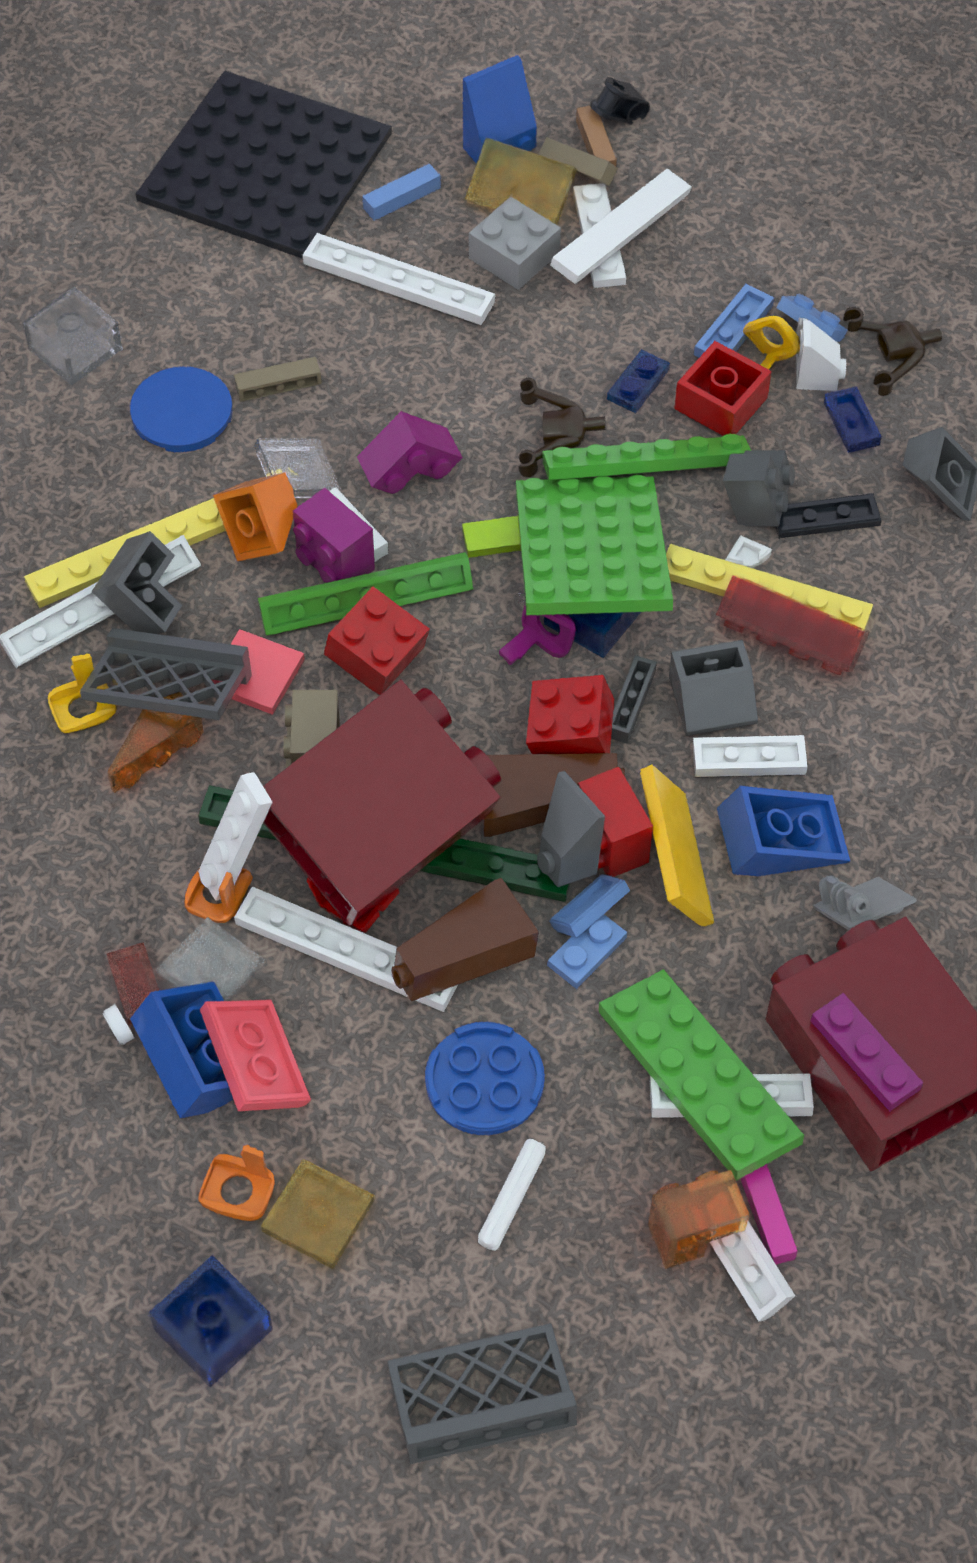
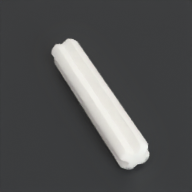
M528 1139L523 1145L478 1235V1243L483 1247L493 1251L499 1248L545 1155L546 1147L542 1143L534 1139Z

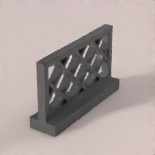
M112 628L107 635L109 647L81 688L80 694L81 699L87 701L220 720L239 685H247L252 677L248 647ZM112 664L120 667L112 669L110 666ZM143 670H150L154 672L146 674ZM133 673L139 676L124 683L120 681V678ZM178 675H185L188 677L180 679ZM167 678L172 680V683L158 688L153 684ZM212 680H219L222 682L214 684ZM111 681L115 685L104 690L96 689L98 686ZM201 683L207 686L193 693H190L187 689ZM145 686L149 690L139 695L129 693ZM179 691L183 695L174 700L163 698ZM211 697L217 699L214 706L198 703Z
M552 1323L387 1361L410 1464L577 1425V1405L573 1391L569 1387ZM546 1338L549 1350L541 1362L522 1352L528 1341ZM498 1348L509 1355L500 1371L481 1362L488 1350ZM458 1358L468 1365L458 1381L440 1371L446 1360ZM516 1360L535 1369L525 1385L507 1376ZM551 1360H552L554 1369L548 1366V1364H549V1362H550ZM416 1367L427 1375L417 1390H414L401 1382L398 1371ZM475 1369L494 1379L484 1395L465 1385ZM544 1374L558 1382L560 1392L544 1396L532 1388L540 1376ZM434 1379L452 1388L442 1404L424 1395ZM501 1383L519 1392L513 1403L501 1405L491 1399ZM459 1393L478 1402L471 1413L460 1415L449 1409ZM404 1395L411 1398L407 1404ZM418 1402L436 1412L429 1423L411 1427L409 1415Z

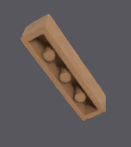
M590 106L576 108V122L588 153L609 161L616 166L617 159L600 115L593 111Z

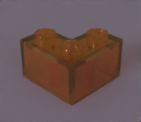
M728 1170L722 1173L709 1171L698 1176L694 1182L682 1186L678 1183L668 1184L660 1188L656 1194H653L648 1227L665 1269L704 1257L708 1242L745 1231L750 1214L732 1171Z

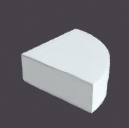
M740 535L725 560L753 568L765 562L770 557L772 549Z

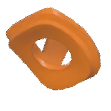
M242 868L235 885L231 873L226 872L218 889L222 903L214 904L204 898L205 886L202 884L199 872L197 871L192 877L185 893V908L189 913L212 922L225 923L230 921L236 915L252 882L253 876L251 872Z
M244 1145L240 1154L242 1158L228 1154H219L213 1159L199 1192V1202L203 1207L215 1213L234 1219L254 1221L264 1215L273 1193L275 1181L273 1173L265 1165L264 1152L249 1145ZM232 1177H244L252 1184V1195L242 1204L233 1205L227 1203L221 1195L222 1186Z

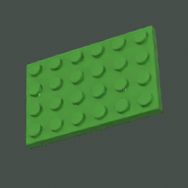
M634 475L617 478L599 476L582 479L541 480L530 478L527 480H516L526 615L673 611V594L654 476Z

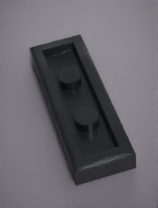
M874 493L788 504L787 511L782 512L779 526L775 527L778 538L881 526L882 520Z

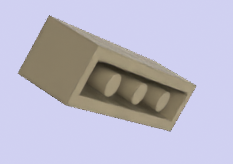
M546 137L538 154L545 161L607 186H610L618 169L609 161Z
M316 357L234 374L235 387L240 402L322 384L321 371Z

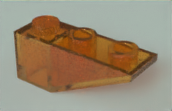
M177 692L163 698L174 700L183 695ZM142 709L107 771L111 790L116 793L123 787L130 788L140 780L142 774L153 767L159 768L165 765L171 755L182 747L188 748L193 746L200 739L201 734L204 733L201 717Z

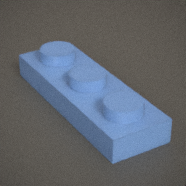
M745 284L695 345L694 355L700 357L714 341L737 352L748 338L743 333L745 324L765 317L773 307L774 297Z

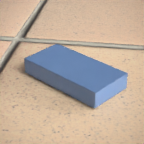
M601 874L556 913L549 922L557 932L577 938L623 898L630 889L625 880Z

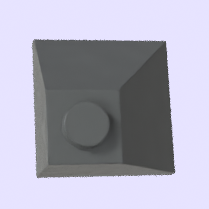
M943 427L908 439L903 460V466L962 520L971 521L977 494V462Z
M565 771L559 772L557 775L541 836L540 852L537 855L540 870L547 874L557 887L597 874L605 815Z

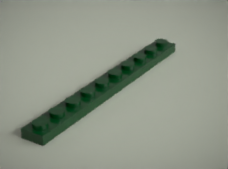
M209 785L198 815L199 824L218 828L234 790ZM262 824L257 836L277 840L267 827ZM462 838L458 839L420 870L483 885H488L494 880L502 878L511 891L566 902L570 883L557 887L550 877L540 870L537 854Z

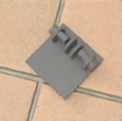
M830 875L820 880L819 892L822 901L814 904L813 907L842 927L850 930L864 921H874L883 916L896 915L902 912L904 907L917 902V900L880 877L852 887L845 882H840L837 877Z

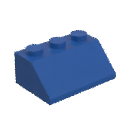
M214 981L150 992L130 1018L180 1119L209 1113L234 1100L200 1012V1008L205 1002L224 1001Z

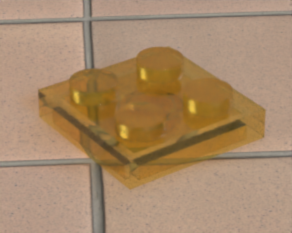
M302 1159L262 1223L261 1229L263 1233L334 1269L372 1206L374 1194Z

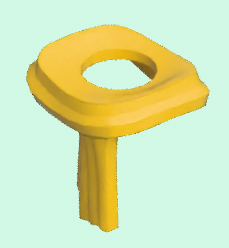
M779 316L762 317L744 326L743 333L761 353L767 354L760 365L768 370L775 362L791 358L800 351L799 337L792 327ZM763 327H770L776 330L783 338V344L778 345L769 341L763 334Z
M90 654L73 656L71 658V669L76 681L58 686L48 694V704L58 728L63 733H71L104 723L117 711V707L114 704L96 702V711L82 718H75L69 713L70 704L81 697L80 690L94 670ZM103 684L98 686L96 689L104 690L109 687L107 684Z

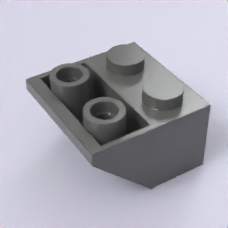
M743 640L671 652L669 680L686 736L758 723L752 668Z

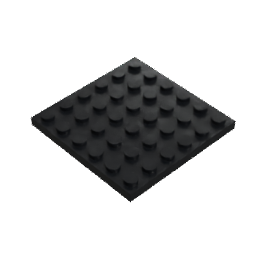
M224 70L136 192V200L303 259V254L317 233L322 235L327 233L391 136L392 126Z

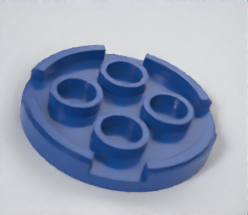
M173 367L149 376L137 387L131 399L130 414L133 427L143 440L165 448V451L189 452L204 448L216 441L215 438L231 422L233 406L227 386L214 374L194 367Z
M475 1022L454 1029L455 1032L447 1036L432 1050L426 1065V1091L434 1110L454 1128L476 1135L499 1134L522 1124L535 1111L543 1094L544 1066L537 1049H534L525 1038L514 1032V1028L500 1023Z

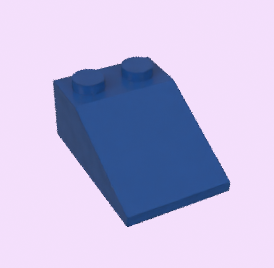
M518 55L463 78V148L482 171L491 167H499L505 161L518 155H527L532 149L536 148L537 125L522 60Z
M740 786L717 807L733 874L765 876L850 862L833 795Z

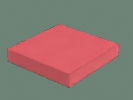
M239 629L231 645L248 647L252 677L247 685H239L232 699L273 715L304 662V653ZM212 680L214 684L222 682L219 680Z

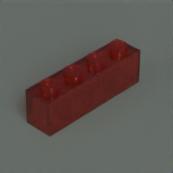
M732 575L716 613L717 616L725 619L724 626L743 633L744 629L747 628L757 633L756 640L773 647L776 646L777 642L790 647L788 653L799 659L808 661L811 656L823 661L821 668L837 675H841L843 670L846 672L854 670L870 633L868 630L737 575Z

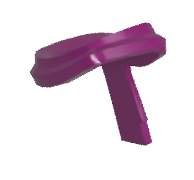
M524 604L521 618L523 630L499 650V655L509 665H512L518 659H522L528 650L536 644L551 656L562 658L570 652L574 641L576 627L573 620L566 614L542 615L559 624L560 633L558 635L552 634L542 626L540 615H526V605Z

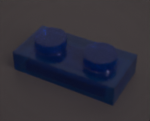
M641 349L607 392V400L636 414L668 373L670 363Z
M857 386L825 394L823 403L848 453L880 445L882 436Z

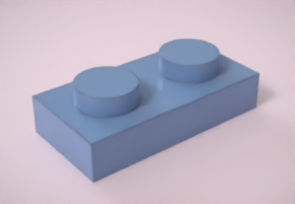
M801 294L782 296L776 308L797 322L799 318L810 320L836 342H840L846 335L848 330L839 324L840 319L830 312L823 311L821 313L813 307L814 302L808 297Z
M603 914L577 938L571 936L549 958L547 966L577 989L627 938V932Z

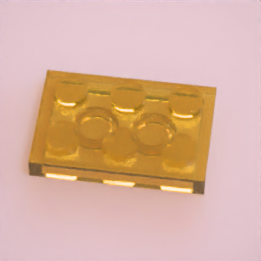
M486 138L465 200L496 210L508 198L512 197L558 225L577 168Z

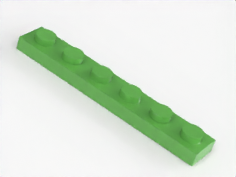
M726 434L715 438L696 436L691 437L689 440L671 441L660 439L650 443L625 442L621 445L611 446L593 444L585 448L572 449L558 447L554 450L543 451L542 463L548 479L558 480L724 467L728 464L730 454H744L745 450L751 449L744 435Z
M465 552L258 598L264 632L268 636L343 619L372 586L399 606L474 590L468 555Z

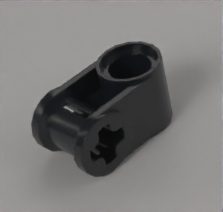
M611 77L606 78L604 89L598 98L593 99L590 103L592 110L601 117L634 124L632 121L638 118L644 119L650 111L649 103L632 84L618 81Z

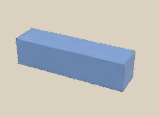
M430 164L425 165L362 196L363 209L373 220H377L440 189L441 177Z

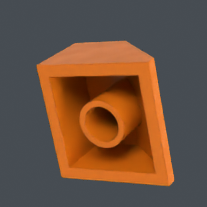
M286 472L246 481L213 495L237 561L276 554L284 550L293 522V510L298 506L294 497L293 487L287 478Z

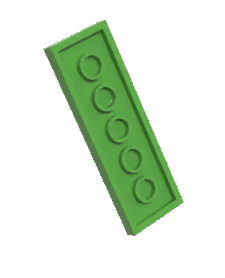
M664 969L599 1002L598 1012L736 1181L803 1144L804 1134Z

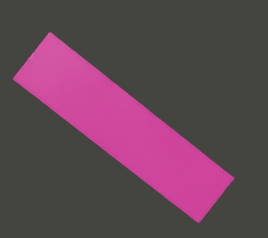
M766 1164L740 1179L763 1245L774 1263L780 1264L795 1260L798 1251Z

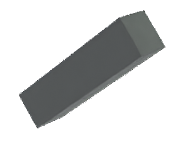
M635 655L613 710L611 739L628 744L656 673L657 661Z

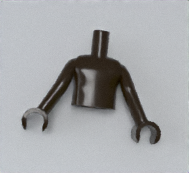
M849 307L844 313L843 321L851 320L848 324L849 332H856L860 329L877 332L878 346L887 362L906 359L892 372L881 370L876 373L873 384L882 383L878 389L880 396L889 395L892 392L893 384L921 361L925 354L926 344L942 341V333L939 328L919 332L908 321L893 323L863 320L864 313L858 307Z
M526 377L520 382V387L523 391L520 393V398L525 405L534 404L540 399L562 408L561 410L543 412V441L545 446L534 452L531 450L521 451L519 460L522 464L519 465V472L522 476L532 477L537 473V461L543 458V451L554 450L558 447L576 448L584 440L586 431L606 430L605 416L586 418L583 409L578 404L565 397L538 388L533 378Z

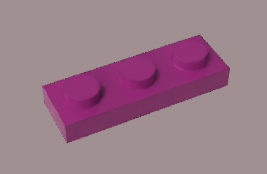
M844 993L812 1014V1024L889 1112L921 1090L923 1085L921 1079Z

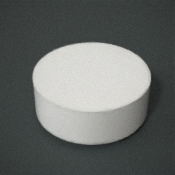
M115 1004L103 1011L104 1018L120 1044L124 1045L135 1038Z

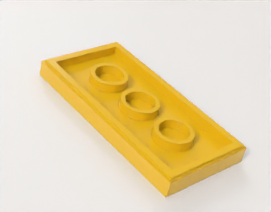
M649 765L640 769V775L650 821L653 825V836L667 901L701 927L714 924L686 794L655 766Z

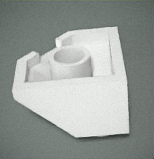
M799 318L796 333L800 340V351L796 355L797 389L837 391L839 379H845L846 359H840V345L810 320Z

